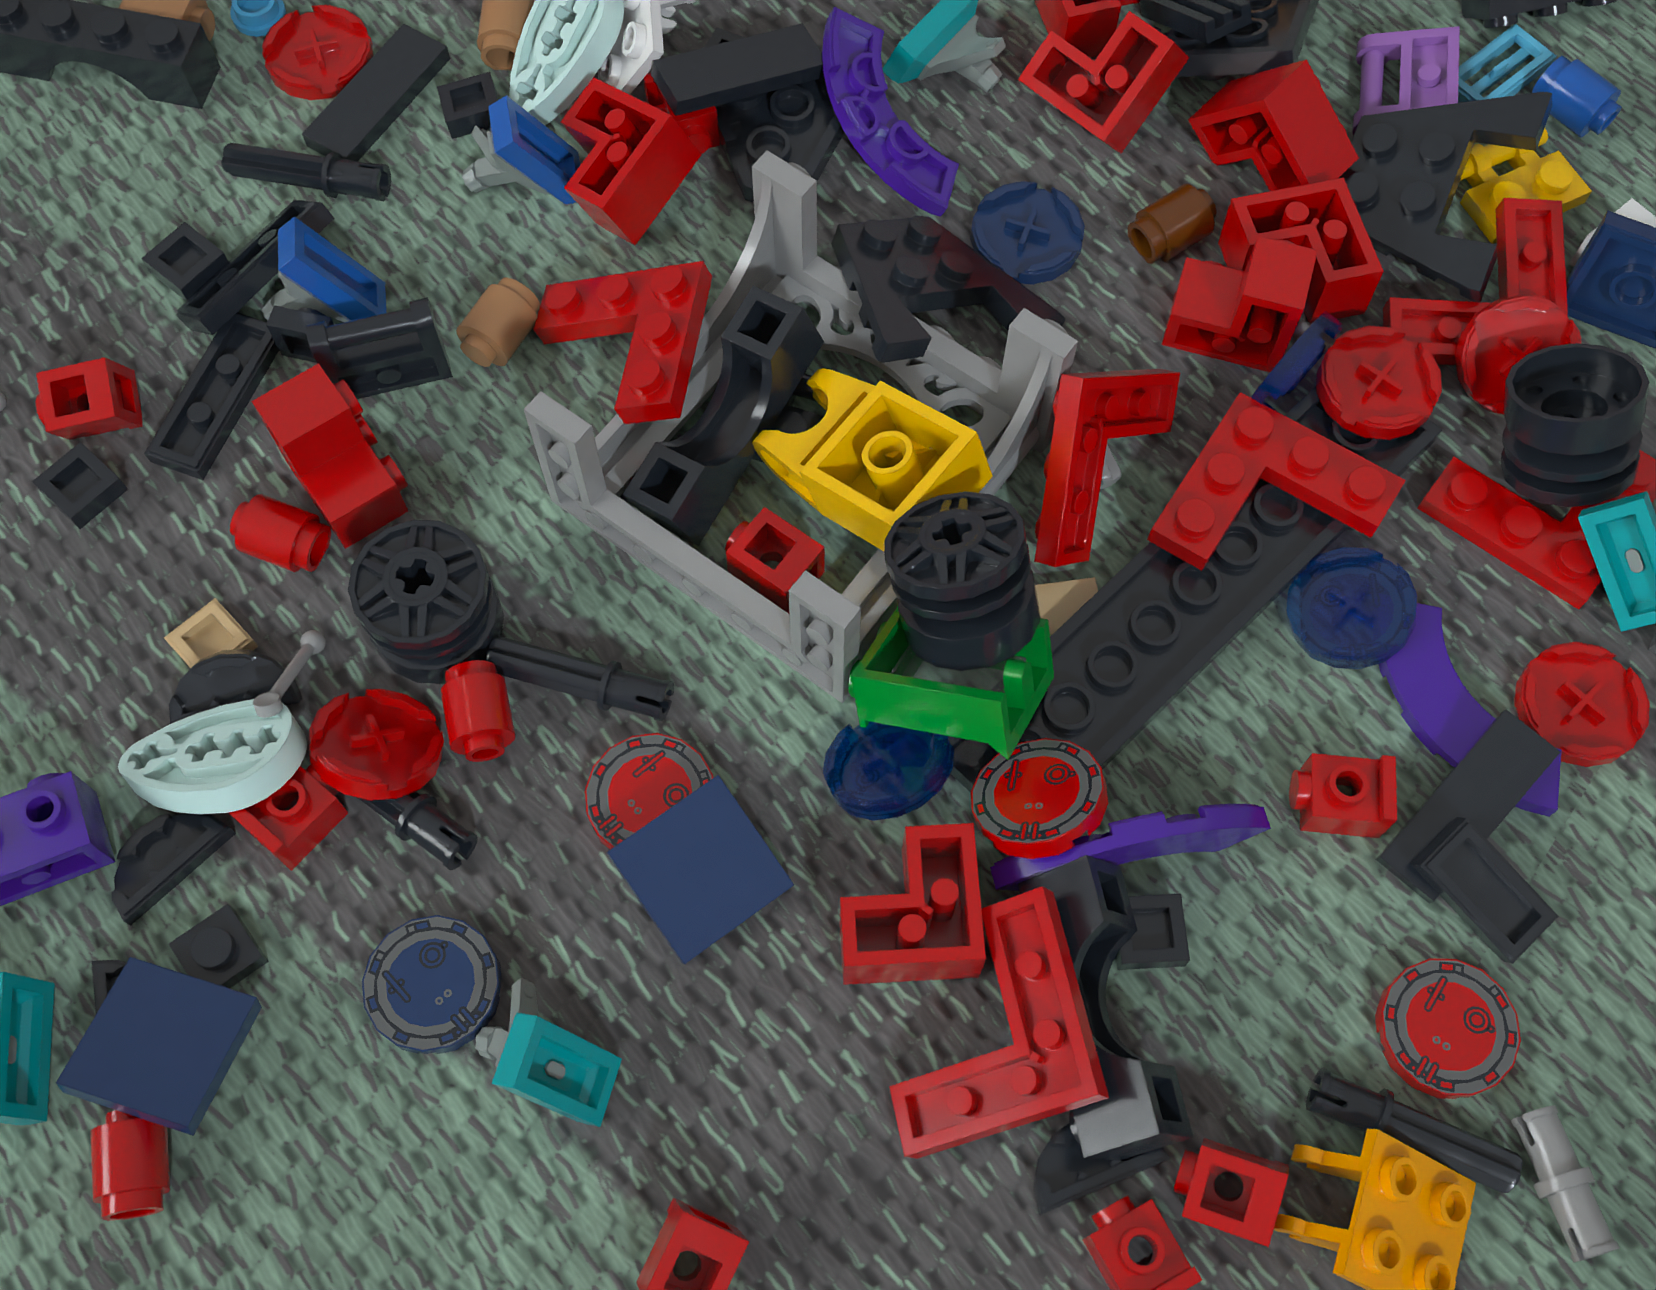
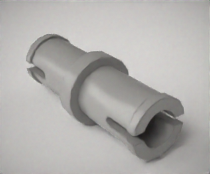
M1553 1105L1525 1113L1520 1117L1513 1118L1511 1122L1519 1133L1540 1181L1533 1185L1539 1199H1548L1572 1254L1570 1255L1571 1259L1575 1263L1620 1249L1617 1241L1614 1240L1589 1185L1596 1182L1590 1167H1581L1558 1117L1559 1112L1556 1106Z

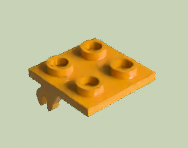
M1367 1129L1360 1157L1324 1151L1308 1145H1294L1291 1156L1292 1161L1307 1163V1168L1360 1182L1349 1230L1278 1214L1274 1226L1275 1231L1289 1233L1290 1238L1304 1243L1337 1251L1333 1274L1366 1290L1455 1289L1456 1276L1467 1224L1471 1215L1476 1182L1378 1129Z

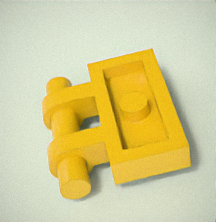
M1544 128L1538 147L1545 144L1548 140L1546 128ZM1477 143L1472 147L1460 179L1461 181L1466 178L1473 187L1465 192L1460 204L1492 244L1497 242L1496 208L1503 198L1562 200L1563 212H1566L1584 204L1592 192L1559 150L1540 158L1532 150L1491 144L1483 146ZM1508 161L1514 170L1498 176L1492 167Z

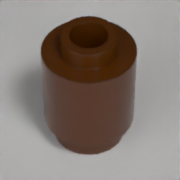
M1182 184L1137 212L1136 220L1131 222L1127 229L1132 246L1149 264L1159 259L1163 262L1170 260L1213 233L1215 228L1214 219L1217 215L1214 201L1205 190L1201 188L1196 189L1190 184Z

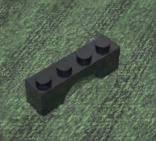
M0 0V73L50 81L57 64L63 62H82L101 67L120 76L140 90L149 100L202 109L221 68L201 23L73 0Z
M756 286L751 287L721 336L723 350L721 374L714 395L706 410L694 426L681 437L669 442H655L623 493L644 515L666 530L697 546L702 542L756 454L752 444L753 440L763 430H770L824 343V340L803 307Z
M1085 855L1018 883L1020 894L1041 886L1054 893L1109 1095L1107 1099L1070 1110L1069 1112L1070 1127L1076 1141L1081 1145L1083 1157L1123 1160L1194 1138L1175 1066L1149 1062L1130 1051L1114 1031L1108 1015L1106 985L1111 965L1122 946L1138 931L1121 867Z

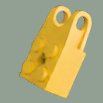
M825 368L818 369L807 381V384L813 390V398L827 411L823 419L813 428L796 434H788L779 430H763L752 443L754 449L769 469L818 512L884 551V540L894 522L913 506L938 495L964 491L979 493L993 477L978 433L973 429L882 381H879L875 386Z

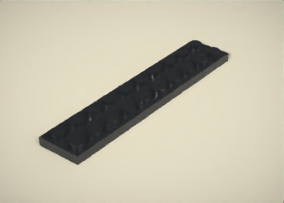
M1316 386L1285 415L1399 477L1436 441L1442 432L1440 427L1428 419L1414 432L1390 440L1364 438L1342 428L1325 412L1316 393ZM1260 478L1202 571L1150 542L1050 636L1054 679L1018 743L1043 738L1071 741L1088 750L1103 770L1349 526ZM1001 682L993 691L1002 693L1004 691V683ZM946 736L953 750L951 771L949 773L971 793L979 772L999 752L988 743ZM948 748L943 749L944 757L949 756Z

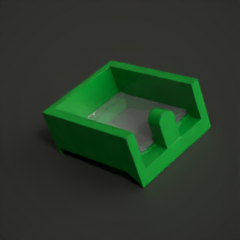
M897 606L889 620L884 621L880 625L876 639L863 658L854 663L850 672L848 682L849 694L855 699L860 727L866 728L871 721L988 743L1009 760L1054 679L1048 619L1040 618V623L1032 640L1013 657L988 668L957 671L935 667L915 655L906 641Z

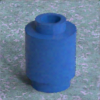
M1564 56L1559 57L1546 69L1532 90V93H1552L1550 115L1581 138L1590 130L1597 135L1602 133L1612 123L1622 106L1616 103L1621 90L1579 59L1571 62Z

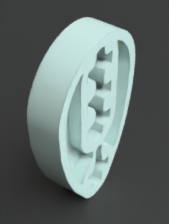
M535 0L516 48L510 77L509 98L544 125L551 122L569 107L598 72L615 44L623 22V0Z
M254 699L196 713L169 724L139 740L122 755L118 764V770L138 796L156 807L191 814L228 813L250 807L280 789L301 765L307 749V740L303 730L283 703V709L278 714L262 718L257 716L253 705Z

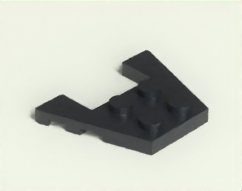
M1537 92L1361 116L1351 142L1359 159L1339 178H1344L1374 250L1385 256L1392 253L1415 265L1416 271L1419 274L1433 281L1439 278L1459 288L1461 296L1481 303L1497 259V244L1440 235L1474 143L1536 151L1552 109V93Z
M929 216L838 224L831 242L849 290L857 291L862 306L858 314L863 327L873 330L875 341L872 345V350L880 363L924 356L932 337L911 313L984 304L1007 331H1009V325L1023 308L1042 319L1053 320L1063 326L1066 320L1060 312Z

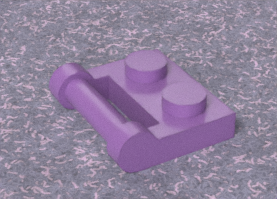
M1460 26L1374 33L1366 35L1358 41L1356 61L1357 64L1361 65L1359 110L1353 116V136L1361 116L1458 103ZM1401 59L1399 105L1382 106L1384 65L1389 60Z

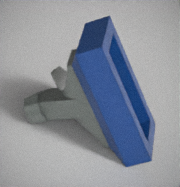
M507 95L489 105L491 130L486 131L475 125L471 136L486 157L473 162L463 171L462 178L470 191L477 193L491 186L516 182L545 195L550 194L564 204L575 203L576 201L564 187L581 165L578 151Z
M293 217L278 229L277 274L285 288L273 295L262 308L264 317L267 320L274 305L295 310L311 308L342 322L387 313L384 281L296 217Z

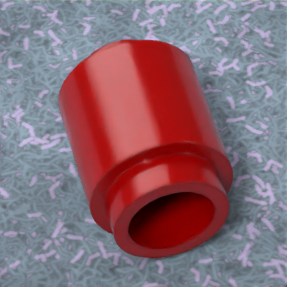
M257 494L249 502H242L235 510L230 524V533L232 536H235V546L239 552L292 572H298L300 568L309 572L315 571L331 540L330 527L320 523L318 515L264 494Z
M474 660L452 666L445 672L446 683L441 687L450 749L457 754L465 755L467 760L473 762L488 761L500 757L505 752L504 748L510 745L516 737L505 678L497 674L496 665L489 661Z
M117 1110L108 1112L105 1115L106 1124L97 1126L90 1131L93 1202L101 1204V1219L108 1221L126 1220L149 1216L163 1211V1194L170 1191L167 1127Z

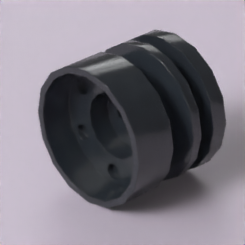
M1580 343L1549 346L1527 354L1513 365L1505 382L1504 418L1506 426L1502 434L1504 448L1501 453V468L1505 481L1520 495L1542 504L1563 507L1596 505L1621 495L1634 483L1639 469V450L1643 438L1641 427L1646 414L1649 379L1644 367L1626 353L1606 346Z
M967 491L938 495L917 504L894 522L884 540L885 562L887 570L891 575L893 592L898 598V612L906 641L917 657L935 667L966 671L988 668L1013 657L1032 640L1040 623L1039 602L1034 575L1030 565L1024 521L1012 504L991 494Z
M410 520L386 528L367 542L352 564L348 593L354 614L369 635L372 644L381 658L395 673L416 683L445 684V672L449 668L467 661H485L486 651L493 638L502 636L504 613L497 591L489 576L480 549L460 529L435 520Z

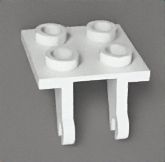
M623 0L624 16L621 30L615 44L598 70V79L630 95L651 70L653 60L660 59L664 54L662 34L669 33L677 25L675 21L663 18L662 16L669 18L676 11L675 5L694 3L696 0Z

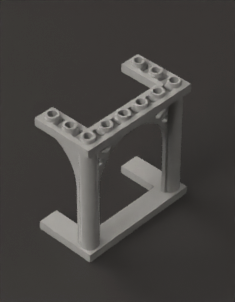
M766 151L752 166L755 220L733 273L712 307L703 317L681 417L624 424L619 415L616 414L600 433L594 437L592 425L542 391L523 410L552 502L843 703L850 695L848 682L854 663L863 658L876 639L880 625L884 621L889 620L898 606V598L892 589L891 575L887 570L884 551L881 549L876 551L842 594L805 570L789 589L790 614H788L619 498L630 484L654 443L669 442L716 390L723 360L721 336L751 287L756 286L794 304L803 302L819 312L821 319L816 329L824 340L819 350L841 352L870 362L892 376L906 389L912 398L941 413L953 406L966 405L983 416L978 423L969 426V428L978 433L993 476L979 493L991 494L993 496L1032 448L1042 454L1051 443L1055 421L1053 414L1054 397L1060 386L1061 374L1071 373L1078 340L1068 335L1066 330L1055 321L1042 319L1023 308L1009 325L1001 368L991 358L977 356L955 342L953 337L943 328L935 325L929 326L915 317L932 337L924 356L880 363L872 350V345L875 341L873 330L863 327L858 314L862 306L858 292L849 290L840 266L835 267L817 256V181L811 178L809 173L800 165L793 162L787 163L771 152ZM833 322L841 326L845 331H849L850 334L840 335L831 329ZM929 382L945 393L934 395L925 388V384Z

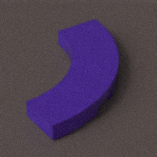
M834 7L827 18L823 35V73L830 101L845 134L867 165L888 186L918 208L929 214L941 217L947 210L959 164L932 148L911 128L907 121L898 120L885 95L888 87L881 59L884 30Z
M1379 596L1381 608L1378 610L1373 608L1372 629L1374 643L1386 635L1393 622L1394 606L1389 597ZM1376 599V601H1375V607H1376V608H1378V600H1377V599ZM1415 603L1414 627L1404 645L1386 660L1378 662L1382 677L1387 678L1390 688L1403 710L1400 715L1415 736L1434 756L1438 753L1451 766L1455 767L1495 718L1472 697L1451 663L1443 637L1442 608ZM1405 619L1404 629H1408L1410 620ZM1384 651L1376 654L1377 659L1386 655ZM1558 749L1560 754L1515 807L1548 817L1558 810L1561 749Z
M1255 804L1203 805L1198 808L1200 818L1196 814H1183L1165 818L1164 813L1161 811L1108 823L1109 832L1078 837L1073 840L1075 847L1060 855L1037 859L1008 856L995 862L994 866H991L990 869L996 890L1019 891L1018 883L1085 855L1120 865L1171 854L1216 852L1267 831L1271 827L1264 807Z

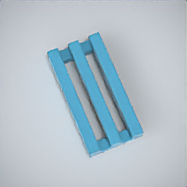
M1514 24L1459 66L1458 103L1514 96L1545 72L1554 62L1556 55L1517 24ZM1517 43L1522 47L1509 58L1496 65L1492 71L1471 87L1465 83L1466 80L1513 44ZM1531 56L1535 58L1485 98L1482 96L1485 91Z

